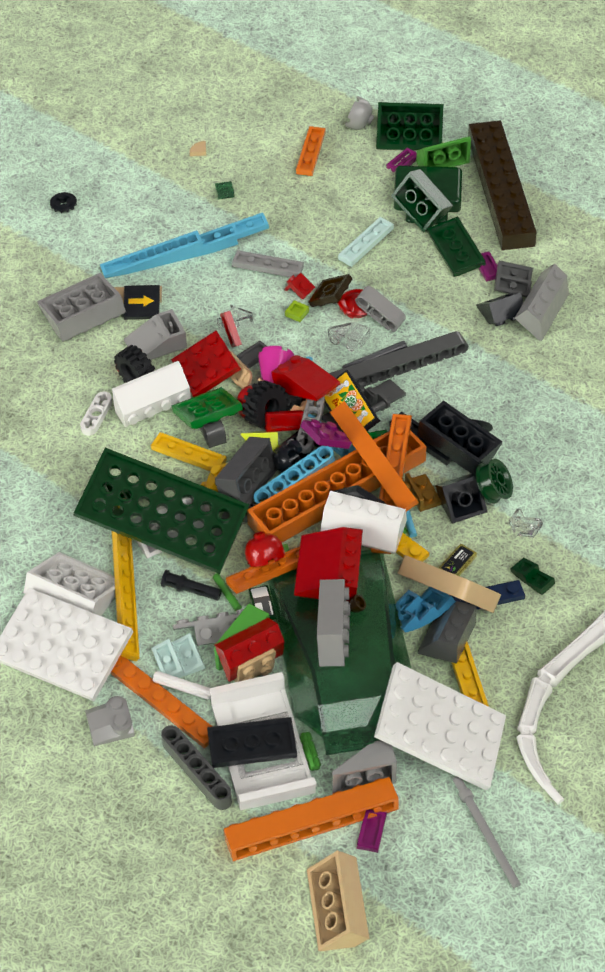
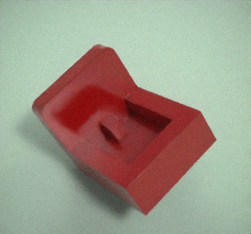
M300 272L296 277L293 275L286 282L288 286L285 290L288 291L291 288L301 299H304L315 286Z

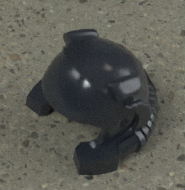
M289 439L278 447V451H274V463L280 474L301 460L298 453L303 450L298 440Z

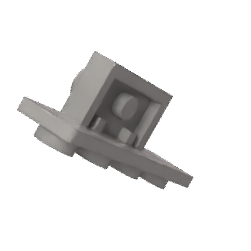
M244 609L236 610L237 614L229 615L228 612L218 613L216 618L210 619L208 615L197 617V621L189 622V619L178 620L177 624L173 625V629L179 630L194 627L197 646L217 643Z

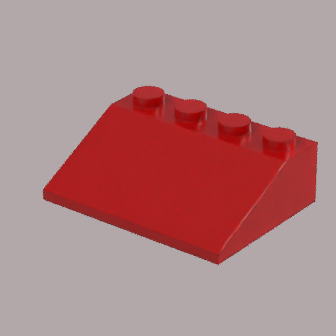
M340 527L301 535L294 596L319 599L320 580L345 579V588H349V600L354 597L358 587L363 530Z

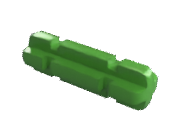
M310 732L301 733L300 741L303 745L309 769L311 771L319 770L321 762L318 758L314 741H311L313 740L312 734Z

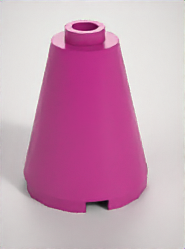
M281 346L262 348V352L259 351L258 354L262 380L273 383L271 371L276 369L278 365L288 361L294 356V353L290 349H287V351L282 350Z

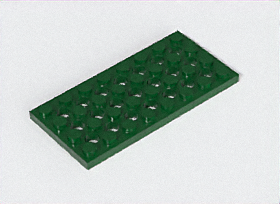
M105 447L76 506L74 516L220 574L250 504ZM118 469L121 473L118 476H113L110 471ZM130 476H136L138 477L139 481L136 483L129 482L128 478ZM148 483H154L157 486V488L155 490H149L147 489L146 485ZM104 485H110L113 487V490L111 492H105L103 491L102 487ZM167 490H172L175 493V495L173 497H167L165 496L164 492ZM128 492L131 494V497L123 499L120 494ZM185 497H189L193 500V503L186 505L182 500ZM141 499H146L149 501V505L143 507L138 502ZM97 501H102L105 503V507L98 509L94 504ZM207 504L211 507V510L204 512L200 507ZM163 506L168 511L165 514H160L156 509ZM116 508H119L123 510L124 513L120 516H116L113 514L112 511ZM227 512L230 517L222 519L219 517V513ZM183 514L186 519L178 521L175 519V515ZM139 516L142 521L133 523L131 517ZM195 521H201L204 524V526L202 528H196L194 527L193 523ZM157 523L160 528L154 531L149 528V525ZM214 528H219L222 531V534L219 536H215L212 534L211 530ZM170 530H175L178 536L171 538L167 533ZM192 537L197 542L194 545H189L185 540ZM212 545L215 550L213 552H206L204 547Z

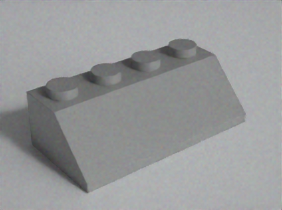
M555 263L541 272L515 316V319L539 341L544 339L569 295L567 275Z

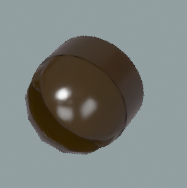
M355 595L349 600L350 610L354 613L361 612L366 608V602L360 595Z

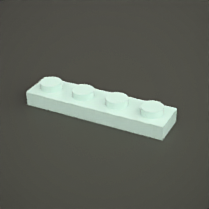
M379 217L338 254V260L352 267L394 229V224Z

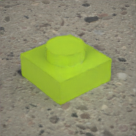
M294 300L285 310V316L301 322L308 314L309 306Z

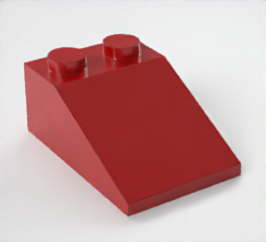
M299 355L292 356L288 361L278 365L276 369L271 371L273 383L285 388V392L289 395L318 401L341 385L339 380L310 359Z

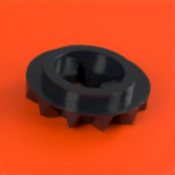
M68 192L55 194L50 199L51 209H54L55 212L60 211L61 214L63 211L69 212V209L74 210V206L77 205L76 197Z

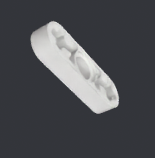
M99 392L93 399L80 423L81 432L84 435H94L98 431L112 405V396L109 392ZM93 412H101L99 416L92 415Z

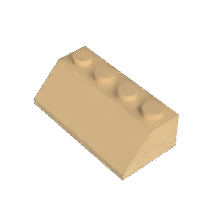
M337 850L307 869L318 951L352 948L370 939L357 858Z

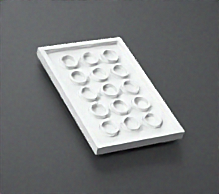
M28 588L0 635V663L95 701L132 636L133 630L130 627Z
M396 662L391 671L374 737L473 785L488 790L491 787L506 715Z

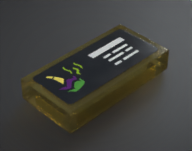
M460 544L439 568L460 576L477 557V552Z

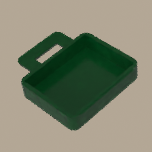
M402 165L396 168L394 191L409 172L421 169L453 205L448 212H459L461 210L462 170L460 168ZM394 200V209L404 211ZM448 213L436 224L447 221ZM406 214V222L414 223L413 220Z

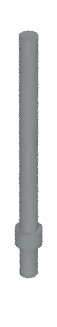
M454 777L453 782L459 791L460 799L463 803H466L513 889L520 886L521 883L474 802V795L471 790L465 786L461 778Z

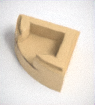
M206 141L195 143L190 149V157L206 156Z

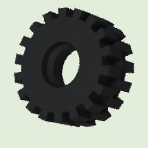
M130 345L114 356L115 367L119 370L118 374L122 376L124 383L153 372L155 369L154 365L151 364L152 361L147 358L146 353H143L142 349L137 348L136 345Z
M264 380L257 381L258 384L254 383L252 385L253 389L249 388L247 390L249 394L243 398L246 402L242 403V407L245 408L242 412L246 415L244 418L246 421H249V424L265 430V412L289 411L287 404H290V400L286 399L289 395L285 392V388ZM269 401V406L265 411L266 403Z

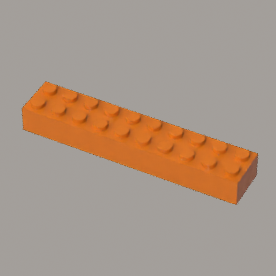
M411 430L404 473L426 461V445ZM390 431L374 439V442L385 457ZM354 450L248 509V525L255 533L265 531V534L270 533L277 536L282 543L322 520L324 507L330 491L359 485L368 492H372L381 487V483L358 451Z

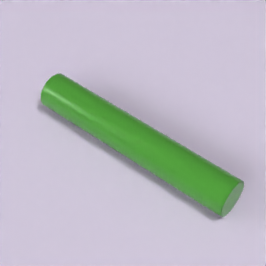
M215 574L213 576L214 581L222 589V593L235 611L242 609V606L220 574Z

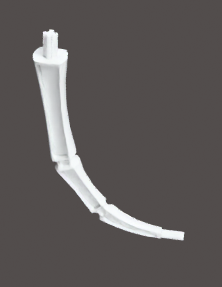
M605 610L574 641L538 670V677H534L531 680L526 703L517 730L520 732V735L517 736L518 745L528 769L539 785L557 804L563 802L564 798L551 785L550 779L544 772L537 753L536 737L533 734L537 731L541 710L552 693V687H556L582 659L605 643Z

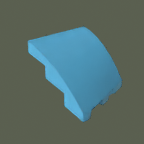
M429 587L421 596L408 590L395 604L398 618L402 623L401 629L406 633L429 624L446 612L456 601L452 596L432 587Z

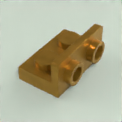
M409 473L405 474L404 483L419 502L415 506L418 507L420 512L441 505V499L426 474L413 478Z

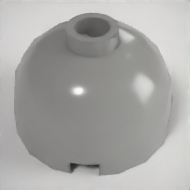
M357 96L358 102H354L348 115L350 122H346L345 126L354 130H361L367 124H371L374 115H372L371 104L364 98Z

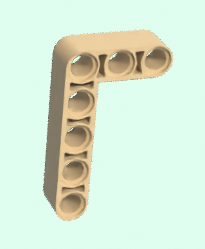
M406 555L397 572L402 576L494 613L501 594L475 582Z

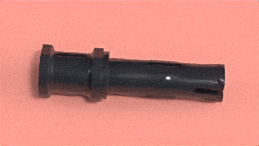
M167 569L162 576L161 587L175 588L177 592L188 591L216 601L220 599L222 589L187 579L183 574L180 576L170 573V570Z

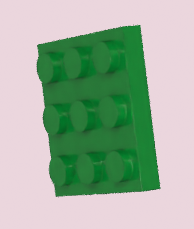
M222 387L171 405L173 413L191 429L201 428L206 423L217 422L222 417L233 416L238 411L243 410L242 403Z

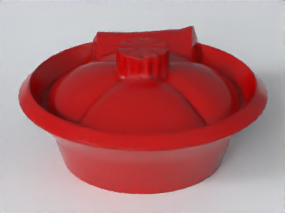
M363 289L349 290L337 302L340 310L352 319L368 315L355 301Z

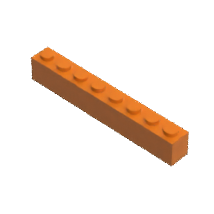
M390 777L379 778L365 785H357L352 789L337 791L332 795L315 798L307 803L295 804L291 808L281 811L276 810L262 817L251 818L246 822L231 824L229 827L224 828L225 840L232 860H240L363 821L368 809L373 810L375 813H389L399 810L398 795ZM369 813L368 819L377 816V814Z

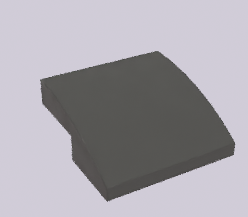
M499 260L494 291L508 294L521 293L522 297L527 298L531 290L533 268Z

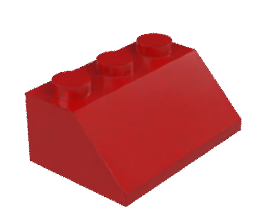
M266 618L214 646L227 680L231 682L237 678L239 665L273 648L276 651L275 658L283 655L285 641L278 623L270 618Z

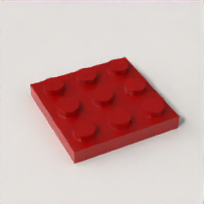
M217 330L171 359L173 363L179 361L193 397L206 393L241 370Z

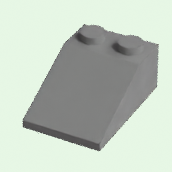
M382 740L369 744L332 771V794L337 791L352 789L357 785L371 783L379 778L390 777L392 784H395L397 761L392 745Z

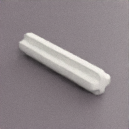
M160 671L154 673L153 682L207 700L211 698L209 687Z

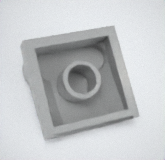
M111 697L106 704L85 710L94 746L135 736L127 701L123 697Z

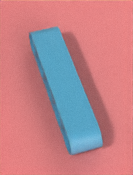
M320 446L262 486L254 493L255 504L261 503L259 501L263 498L268 499L279 493L280 491H275L277 488L281 487L284 490L335 461L333 449L329 446ZM325 455H329V456H330V457L327 458V459H323V458H322V457L325 456ZM309 466H314L311 470L306 469ZM293 477H299V478H298L297 480H295V481H292V480H291V478H293Z

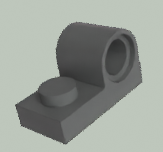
M221 420L206 423L200 428L209 448L227 443L225 428Z

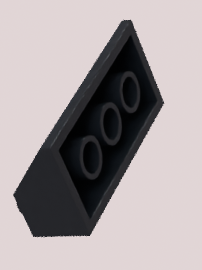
M444 400L419 421L417 436L474 475H476V469L479 464H489L503 442Z

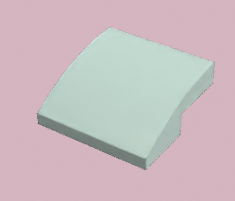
M190 633L173 642L167 639L151 648L159 669L163 673L180 678L206 668Z

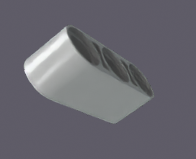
M366 286L355 300L356 304L387 330L391 329L392 332H396L406 319L405 314L371 286Z

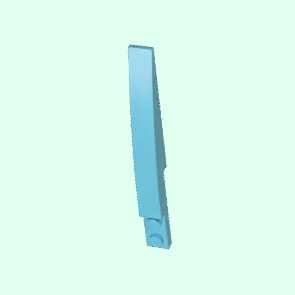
M260 213L200 235L197 230L102 263L100 267L104 277L109 278L214 253L238 245L237 239L269 229V224L264 213Z

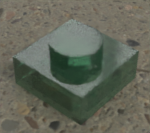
M232 181L215 183L218 200L235 197Z

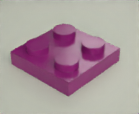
M315 419L302 421L300 427L318 445L344 449L350 448L352 442L346 437L345 433L337 428L335 423H322Z

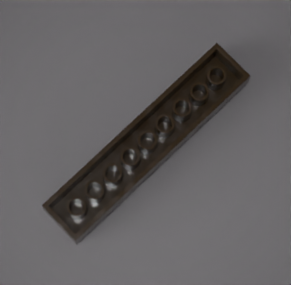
M501 120L469 124L468 136L471 137L472 154L501 250L535 247L537 231Z

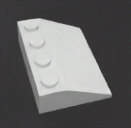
M58 552L27 572L23 592L26 593L28 588H31L99 616H102L116 597L115 578L113 575L61 552Z

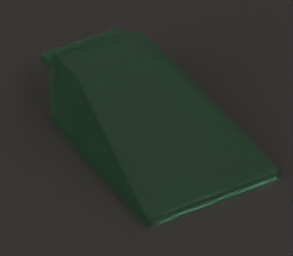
M371 550L361 551L356 595L364 598L366 608L358 613L350 610V616H348L350 617V629H348L349 643H345V645H349V657H345V666H319L317 644L319 599L294 596L297 568L268 580L276 614V623H278L285 641L283 660L294 717L298 718L322 737L326 755L362 750L367 745L379 741L374 735L393 665L398 662L412 669L400 619L398 618V611L396 610V602L384 553H374Z

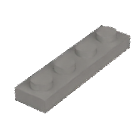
M237 250L232 261V267L286 277L294 275L296 277L300 272L302 273L304 262Z

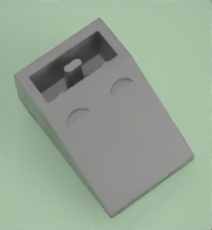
M173 309L154 315L124 338L127 347L136 345L137 348L142 349L143 353H146L147 358L150 360L187 348L186 332Z

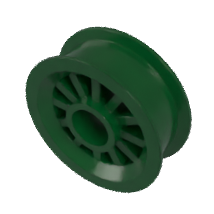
M492 459L489 464L481 463L478 465L476 481L484 498L492 504L498 503L500 498L509 499L513 493V482L504 463L499 459Z

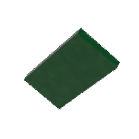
M458 216L427 229V233L454 277L486 265L485 259Z

